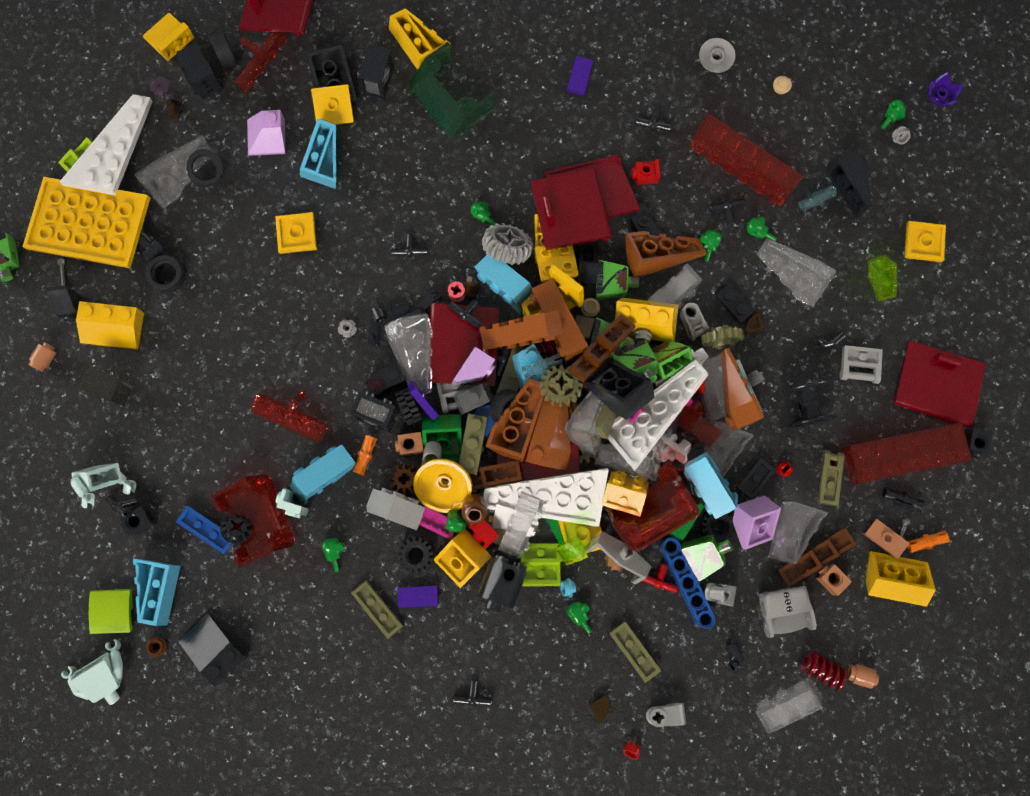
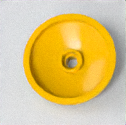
M430 460L418 469L414 477L413 485L416 496L422 504L437 512L448 513L450 510L461 509L463 500L472 494V481L469 474L462 466L451 460Z

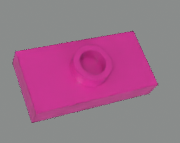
M424 506L425 510L419 525L451 540L454 532H450L445 528L447 516Z

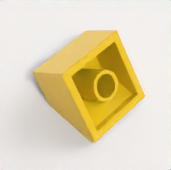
M465 529L455 536L433 560L461 588L492 556Z

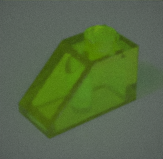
M886 255L869 259L868 277L877 300L881 302L896 297L897 264Z
M579 535L557 545V557L560 562L564 561L566 565L588 558Z

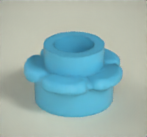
M569 578L561 581L560 590L564 597L569 596L571 598L573 596L572 593L576 592L575 583Z

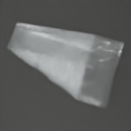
M203 135L150 163L134 175L145 191L164 209L177 200L185 186L192 181L186 171V163L189 156L197 150L206 149L212 151ZM199 157L195 160L193 164L194 173L203 166L208 157Z
M768 238L765 239L757 252V255L767 267L774 271L780 278V281L792 291V295L810 307L815 305L836 273L835 269L825 263Z
M428 314L401 317L385 325L389 344L407 384L409 385L414 381L424 395L432 392V368L430 367L432 349H430V338L433 336V331Z
M590 391L574 410L570 420L566 422L565 431L571 442L592 455H596L602 438L594 426L603 402Z

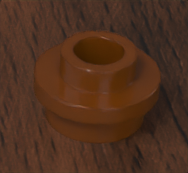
M153 637L146 644L147 653L152 657L162 656L167 649V643L162 637ZM156 643H159L160 645L159 650H156L154 648V645Z

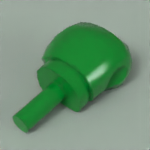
M897 99L889 104L884 115L886 120L881 126L882 129H885L889 122H895L905 117L906 106L902 100Z
M477 201L472 204L470 213L473 217L481 220L483 223L488 221L491 225L495 226L497 224L490 218L491 213L488 211L487 203Z
M764 217L752 218L747 224V232L750 235L761 239L766 236L772 241L777 239L768 233L769 227L765 225Z
M708 229L705 234H701L700 241L704 244V249L707 250L705 262H709L711 251L716 252L722 239L721 233L716 230Z
M450 510L447 513L445 528L448 531L460 533L466 529V521L463 519L460 511Z
M337 538L326 539L321 544L327 561H332L334 571L339 572L337 559L341 558L340 553L344 551L343 542H339Z
M575 601L567 607V614L577 626L582 625L586 632L590 634L592 630L586 623L589 619L587 613L590 608L587 603Z

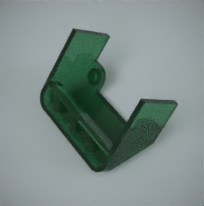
M446 42L423 60L410 82V91L447 136L457 137L494 109V95L491 93L478 104L470 97H462L457 102L452 98L434 76L440 71L441 66L451 59L450 44Z

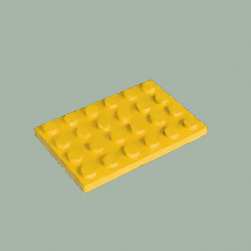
M43 177L22 247L27 250L131 269L150 197L146 194L118 190L116 195L63 186L59 179Z

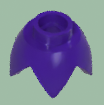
M946 72L936 81H931L928 90L929 98L938 106L951 105L957 102L956 97L961 92L963 84L951 83L949 72Z

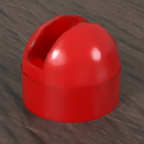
M787 461L780 462L776 467V472L781 477H787L793 471V466ZM788 465L789 468L783 473L782 470Z
M634 741L628 742L623 750L627 757L635 760L638 759L641 752L640 745H634Z

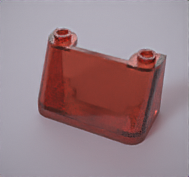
M672 461L667 462L658 469L657 475L660 482L648 488L641 516L606 507L614 529L632 551L642 550L694 520L699 515V507Z
M266 474L244 477L211 495L213 505L218 511H228L229 516H232L234 513L236 515L243 514L244 517L250 519L253 525L250 538L240 543L241 547L234 551V561L238 568L248 566L294 546L295 543L294 535L284 509L277 508L276 497L278 494L274 483ZM234 524V530L240 531L241 525L236 526Z

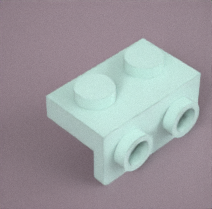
M283 488L282 492L278 493L276 497L277 508L286 510V515L300 518L301 515L307 516L308 508L291 503L294 495L293 491Z

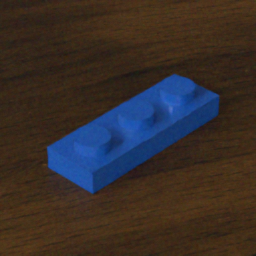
M186 506L176 523L222 554L226 555L233 543L227 542L222 537L219 525L190 506Z

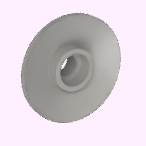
M712 38L701 46L699 59L703 67L708 71L721 73L727 71L733 65L735 50L728 41L721 38Z

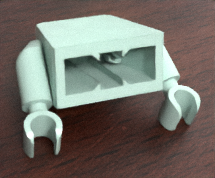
M118 463L92 466L72 472L71 485L78 496L82 497L81 506L83 508H87V503H91L93 506L95 503V495L88 492L117 483L124 485L122 492L127 495L130 494V491L134 493L136 489V482L127 480V477L120 472Z
M114 639L115 646L111 648L110 642L105 644L106 649L111 651L110 654L108 652L79 670L75 666H68L70 674L67 671H62L61 676L69 679L67 682L75 696L90 700L93 703L104 697L109 705L119 700L120 696L115 690L119 688L123 678V663L121 654L118 651L121 647L120 641Z

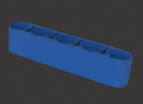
M675 538L662 540L660 550L695 624L701 628H711L715 624V616L693 570L681 550L679 541ZM668 541L673 542L675 546L672 552L666 550L665 545ZM677 559L683 562L681 570H677L674 567V562ZM686 577L690 578L692 582L689 588L683 586V580ZM695 595L700 598V604L696 607L691 602ZM703 614H707L709 617V621L705 625L700 622V617Z

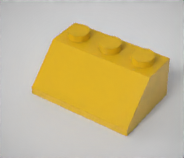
M621 298L616 304L615 319L622 314L636 326L628 337H634V333L637 330L646 329L650 332L652 340L663 342L668 340L675 341L679 305Z
M79 301L76 323L80 343L138 350L144 313L136 307Z
M870 551L866 574L868 595L927 607L936 591L928 562L903 557L895 559L888 554Z

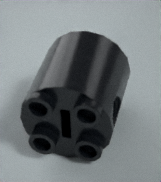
M495 554L490 559L477 595L487 599L485 607L500 612L502 605L511 609L514 608L528 571H526V566L513 561L512 564H508L509 559ZM508 569V575L504 578V571Z

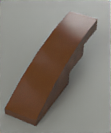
M620 314L598 335L597 339L570 366L568 371L584 383L610 357L636 326Z
M518 460L481 467L478 469L477 475L469 474L472 481V491L522 480Z
M846 527L797 556L778 569V571L790 587L821 569L823 565L839 557L841 553L857 544Z

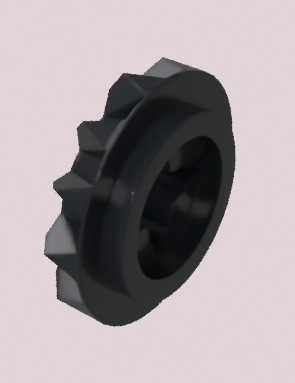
M235 513L232 516H226L220 526L222 537L227 542L233 544L247 541L253 530L250 519L244 517L243 514L236 515ZM234 524H235L236 526L241 525L240 531H238V530H234V531H233V530H232V529H233V525H234Z

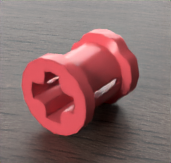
M455 281L448 286L451 301L458 303L464 300L465 288L462 283ZM459 289L460 292H458L457 295H454V292H456V290Z

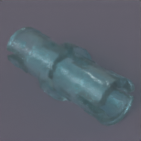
M831 185L799 201L801 211L805 212L812 207L820 206L826 200L835 197L837 194L836 189Z
M558 353L545 359L540 358L535 363L523 366L522 372L529 371L524 374L526 379L538 373L544 374L547 369L562 365V359L557 360L560 358Z

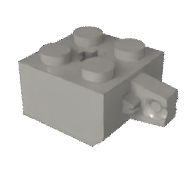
M382 488L381 491L373 489L366 506L369 513L415 530L418 529L425 507L418 505V500L405 497L403 494Z

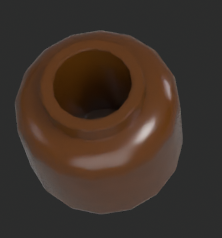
M478 494L467 496L462 502L461 514L463 519L471 524L482 522L487 516L486 500Z

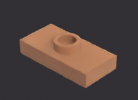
M875 519L864 534L895 559H898L910 544L878 519Z

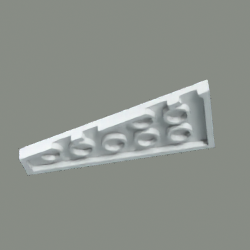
M133 94L60 180V183L67 187L116 195L152 105L151 98Z
M696 360L654 390L655 398L643 407V412L639 413L633 424L629 419L626 420L621 416L614 420L608 440L634 471L707 378V371Z
M608 468L485 487L483 498L487 502V509L495 510L496 504L529 516L599 527Z

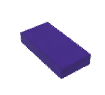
M576 56L567 92L585 95L594 60Z
M411 382L408 385L410 394L430 418L435 420L439 417L437 409L415 382Z
M437 586L398 588V608L438 606Z

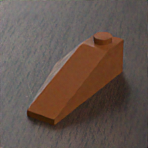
M646 231L626 233L625 236L627 263L634 277L652 274L702 257L707 253L698 238L683 236L671 238L661 233L659 236L650 235Z
M725 349L721 353L725 414L727 416L725 421L727 426L732 428V431H736L758 422L764 418V415L754 393L749 394L747 380L739 376L740 369L730 349Z
M532 379L526 382L509 407L503 412V415L492 427L486 444L487 448L505 457L520 462L524 461L545 396L541 395L540 382Z
M544 396L526 462L566 471L571 454L568 406L566 403H563L562 407H559V403H555L552 406V400L545 401Z

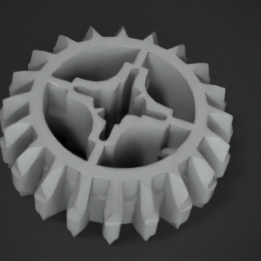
M511 224L490 225L482 239L483 250L486 251V254L491 255V259H497L498 262L501 261L504 264L510 263L513 265L515 263L519 265L520 263H525L533 249L532 238L529 237V234L524 233V230L518 229L517 226H511Z

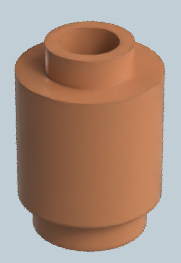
M45 342L43 345L38 343L29 358L30 362L28 365L43 372L45 368L49 367L56 355V352L53 351L55 347Z
M850 664L847 680H850L853 684L872 689L879 682V674H877L876 669L859 664Z

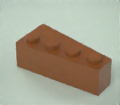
M551 279L532 288L530 299L534 307L538 306L540 313L559 310L563 334L556 335L554 342L560 357L563 358L567 367L575 363L583 355L584 351L588 348V344L554 280Z
M559 310L479 327L484 350L507 346V349L530 345V340L532 344L543 342V338L544 341L556 339V335L563 334Z

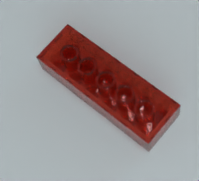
M710 114L707 115L699 126L690 144L696 153L703 154L711 163L718 164L726 173L733 174L741 183L748 184L756 193L763 194L775 205L782 206L803 177V175Z
M962 423L849 445L842 448L852 485L972 460Z

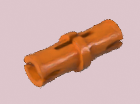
M365 435L361 450L357 453L358 458L352 472L365 475L369 460H372L373 457L372 452L377 441L376 438Z
M945 530L931 535L924 534L921 538L907 541L910 543L907 549L910 553L923 549L930 550L933 549V546L948 543L949 536Z

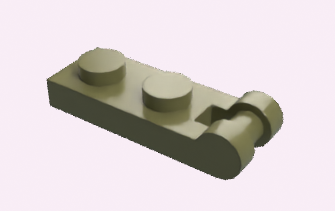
M823 450L817 503L839 506L844 453L837 452L834 454L831 451ZM830 461H835V466H831Z

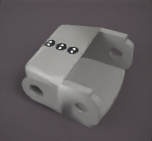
M805 586L759 594L761 618L766 637L772 638L774 634L790 633L805 627L809 630H816L815 615Z

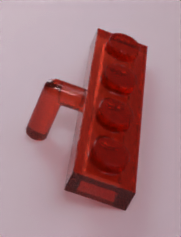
M271 32L261 47L245 37L241 39L240 44L255 52V56L235 81L241 91L247 93L254 86L258 76L264 73L268 62L274 59L279 47L285 44L287 39L286 32Z
M300 392L292 398L289 406L260 393L255 396L251 409L252 413L313 441L321 443L328 424L296 410L298 404L306 397L304 392Z
M695 400L690 407L685 405L681 410L678 425L709 448L722 432L700 416L704 414V408L700 400Z

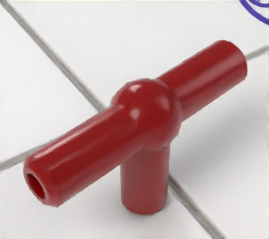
M660 564L656 578L648 575L647 578L642 580L645 583L654 585L658 589L662 588L674 593L678 591L677 585L664 581L668 568L666 564Z

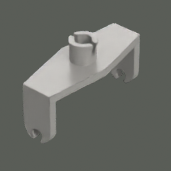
M603 531L588 543L586 551L591 552L599 547L618 566L634 573V579L631 580L634 585L647 578L651 565L633 547L631 548V545Z

